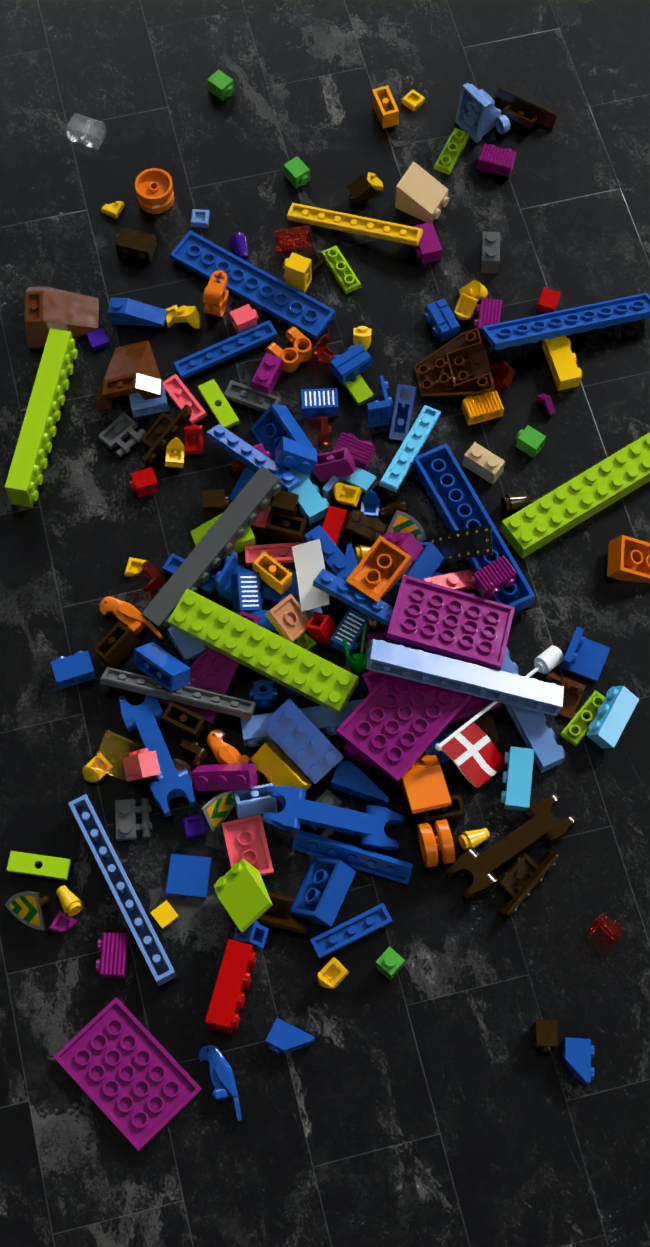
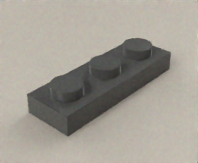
M230 380L224 393L226 399L265 412L271 404L279 405L281 402V397Z

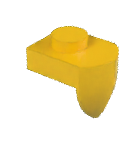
M476 280L459 289L460 295L463 293L477 300L486 298L488 295L485 286Z
M461 293L454 310L456 318L461 321L470 319L478 300Z
M181 306L172 316L175 323L188 322L193 328L200 329V314L196 306Z
M366 326L354 328V346L361 344L365 351H367L371 343V329H368Z
M177 437L167 444L165 467L183 468L185 448Z
M339 482L334 485L333 493L338 503L356 507L362 494V489Z
M98 753L82 768L83 777L86 781L95 783L113 766Z
M333 957L317 973V980L320 986L335 989L350 972Z

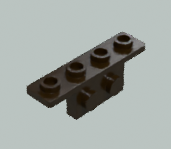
M501 86L497 89L494 101L496 104L504 107L501 115H506L510 121H516L524 128L531 129L536 124L550 130L554 128L558 117L557 113Z
M186 404L174 419L162 412L140 439L143 444L150 448L141 459L145 467L148 468L150 464L155 463L157 455L161 450L166 449L169 440L176 436L182 424L190 419L192 410L189 405Z
M547 852L538 864L526 853H522L497 882L510 896L498 910L500 915L509 916L517 911L521 901L526 899L531 894L532 888L543 880V875L555 866L556 860L559 858L557 853Z
M268 892L273 905L256 921L259 924L271 925L274 928H283L294 933L306 934L310 920L291 916L294 898Z

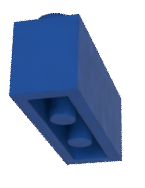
M154 642L134 649L133 665L170 692L189 685L191 668Z

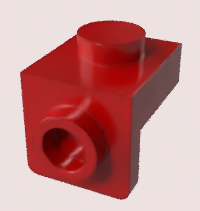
M185 426V454H204L202 426Z

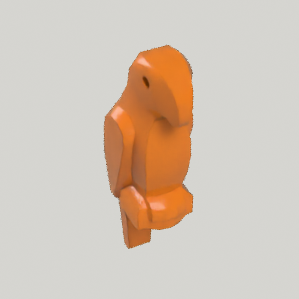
M110 596L101 601L99 605L101 613L103 615H107L106 613L109 612L113 613L116 619L130 629L135 636L146 626L160 640L163 639V636L154 625L132 604Z
M215 729L209 733L207 744L219 764H247L251 762L249 756H241L236 748L223 742V737L226 734L222 730Z

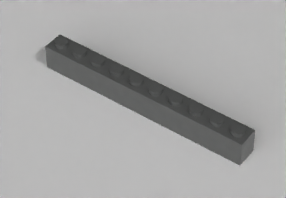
M261 466L142 614L164 631L166 628H169L168 620L185 590L188 588L197 593L201 584L208 581L210 573L218 568L223 557L233 550L234 544L245 535L248 526L255 523L261 510L266 509L270 499L280 492L283 485L281 480Z

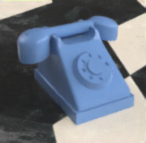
M466 83L462 85L455 123L463 131L470 133V137L476 143L481 141L482 137L495 126L501 135L509 131L510 121L506 115H501L500 109L494 106L495 101L483 89L478 90L473 84Z

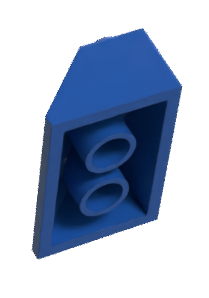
M271 404L250 428L258 442L263 444L265 451L270 452L274 462L275 449L282 436L313 447L286 405Z
M419 542L424 548L404 575L423 580L431 577L435 570L440 567L444 556L432 542ZM402 578L393 586L390 592L398 595Z
M314 857L295 897L291 913L316 924L332 927L356 871L341 860Z

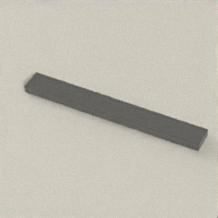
M110 667L105 669L100 678V684L249 720H251L256 709V702L190 686L170 692L151 677Z

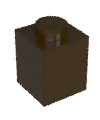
M363 174L347 186V189L350 191L348 196L354 203L357 201L360 205H363L377 193Z
M224 489L202 491L204 516L220 515L230 505L229 496H225Z
M535 1020L534 1049H540L541 1053L553 1052V1049L558 1047L557 1020Z

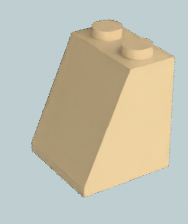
M412 162L396 186L395 208L426 223H433L434 219L437 220L439 218L442 207H446L449 202V189L417 163Z

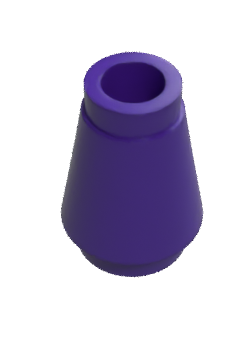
M241 232L231 235L229 243L234 252L241 259H247L246 236Z

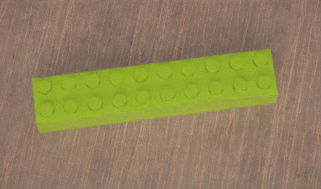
M52 328L49 330L5 484L8 498L13 505L33 508L34 501L38 500V486L43 482L42 472L47 467L46 457L52 449L51 439L56 435V421L60 420V407L64 405V393L69 388L68 378L73 373V360H76L78 354L71 331Z
M650 432L503 520L500 532L520 558H525L650 481Z
M188 588L168 620L171 628L340 716L359 683L357 675Z

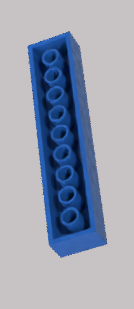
M447 443L414 457L413 470L449 532L491 525L493 554L465 559L472 572L479 571L502 556L506 557L517 572L516 582L508 588L504 586L499 589L500 591L497 595L486 598L515 607L514 613L532 606L535 594Z

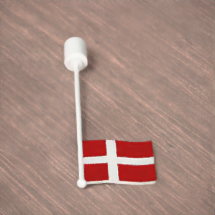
M554 645L550 646L534 659L535 669L525 677L530 678L537 671L543 674L549 673L563 661L564 655L562 651ZM496 701L490 703L440 744L436 743L435 749L438 751L442 750L453 760L464 777L477 788L507 765L504 764V756L498 751L487 734L474 723L475 720L498 702Z

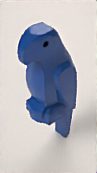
M215 1045L203 1047L199 1052V1060L210 1063V1079L215 1088L212 1097L214 1100H221L232 1095L237 1119L242 1121L239 1096L231 1066Z

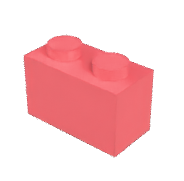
M148 748L128 753L129 757L122 758L127 782L161 774L156 750L149 752Z

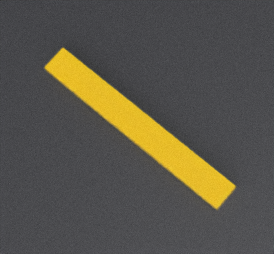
M297 203L291 204L286 216L287 220L413 246H418L423 234V229Z

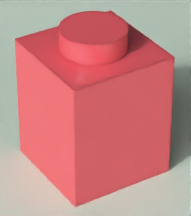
M249 304L229 312L230 322L237 334L257 326L258 314L255 309H251Z

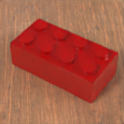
M228 939L205 1020L208 1029L230 1035L233 1034V1030L238 1029L240 1022L238 1012L239 1009L243 1010L246 1000L244 990L249 989L251 982L250 968L254 969L257 960L253 945Z

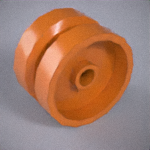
M151 168L141 172L136 177L137 201L142 210L151 214H159L170 209L175 197L172 178L166 171Z
M446 819L434 822V832L428 822L417 824L419 845L426 868L437 866L439 857L444 864L455 862L453 837Z

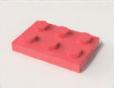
M261 814L221 823L231 867L243 858L255 867L261 876L274 874Z

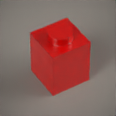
M544 287L537 305L536 314L541 315L555 312L561 292Z
M152 467L131 473L132 481H129L132 492L136 491L138 497L159 491L158 482Z
M314 612L305 625L311 638L324 644L330 643V638L337 629L330 615Z

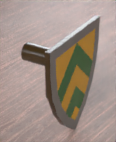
M397 509L384 533L411 532L419 542L427 539L419 521L412 515Z
M234 790L220 792L210 801L204 797L199 798L198 804L203 806L201 809L212 833L223 823L233 809Z
M21 891L8 899L5 906L19 921L34 929L46 930L42 907L49 902V898L46 895L40 898V893Z

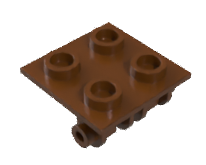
M550 671L545 682L555 683L564 687L563 705L558 714L572 720L586 685Z

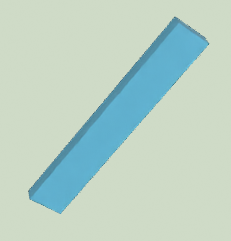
M424 405L383 475L379 486L397 492L413 464V458L418 456L438 421L441 411Z

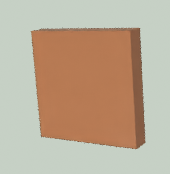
M292 594L286 596L265 613L281 637L291 642L307 630L305 625L310 619L305 611L301 612V607Z

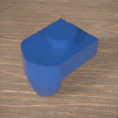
M371 490L363 496L360 511L364 512L367 517L379 519L380 499Z

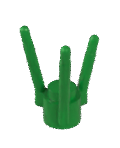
M364 623L360 652L354 653L351 658L347 641L343 639L346 666H350L351 671L355 673H362L366 670L368 649L372 643L371 640L364 657L367 623Z

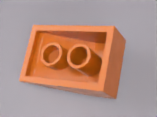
M620 535L609 541L607 577L621 581L650 583V543L625 535Z
M379 536L346 579V582L378 603L410 568L412 557L382 536Z
M426 755L419 758L400 780L412 814L452 806L437 756Z

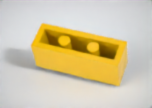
M564 335L554 339L543 340L542 348L558 391L579 386L582 371L577 367V359L575 353L571 351L570 339Z
M265 742L250 759L253 763H256V770L263 773L267 777L268 783H272L273 786H293L307 791L313 784L274 742Z

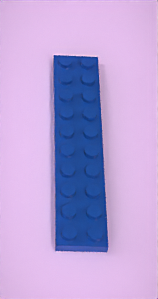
M191 230L170 254L172 260L210 280L213 272L218 270L224 271L227 274L228 283L226 288L229 292L290 326L297 328L317 340L336 315L334 309Z
M643 293L482 326V334L494 350H503L507 347L536 343L540 340L554 339L564 335L570 336L574 333L603 329L627 322H637L646 318L650 319V295Z

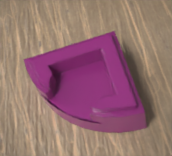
M540 394L537 396L539 404H544L546 413L551 415L556 412L550 395Z
M59 911L49 930L58 933L66 932L72 929L78 921Z

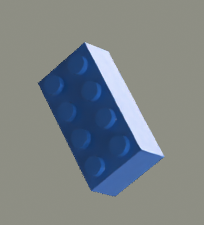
M290 698L260 724L263 730L314 784L344 758Z

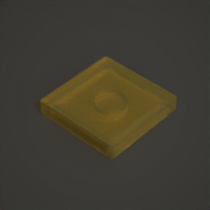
M106 730L92 767L127 782L122 758L129 757L128 753L142 749L143 745Z

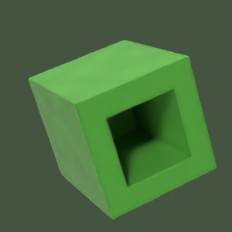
M219 69L207 79L208 91L222 101L233 94V79Z
M297 156L284 164V176L297 189L310 180V169Z
M527 425L524 430L521 429L517 434L516 447L535 458L543 448L546 436Z
M389 946L376 961L375 967L391 981L404 966L405 960Z

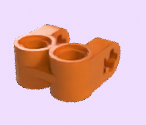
M218 270L211 275L203 294V303H205L204 313L222 317L229 300V291L226 288L228 280L227 274L224 271Z
M291 327L285 332L287 339L293 344L291 348L283 350L274 342L266 347L267 353L283 359V370L286 372L296 371L301 362L308 361L312 356L311 341L297 328Z

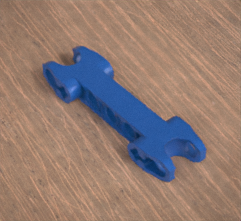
M124 695L118 697L121 714L128 732L138 729L145 748H148L149 752L156 750L161 774L156 775L157 780L150 782L149 786L156 803L163 811L165 817L171 815L169 802L175 796L181 795L185 797L191 807L197 805L189 773L186 768L178 772L176 771L156 722L162 720L161 717L163 715L158 698L145 695L144 702L134 706L127 702Z
M269 786L267 788V794L281 802L282 811L280 813H264L262 821L292 832L300 831V825L305 824L361 837L360 846L367 849H399L400 843L387 837L384 832L385 824H401L404 816L388 808L367 805L366 811L363 813L306 800V790L293 786Z

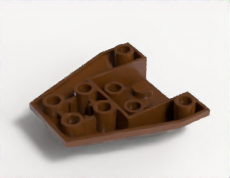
M47 286L28 287L25 291L27 348H45L50 328L71 331L73 339L99 329V298Z
M478 328L459 334L414 366L422 398L473 396L495 390V381L489 358Z
M148 340L115 349L96 392L95 411L112 408L114 397L139 392L144 400L162 397L163 381Z

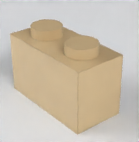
M474 442L464 455L463 466L489 483L494 484L504 471L505 461Z

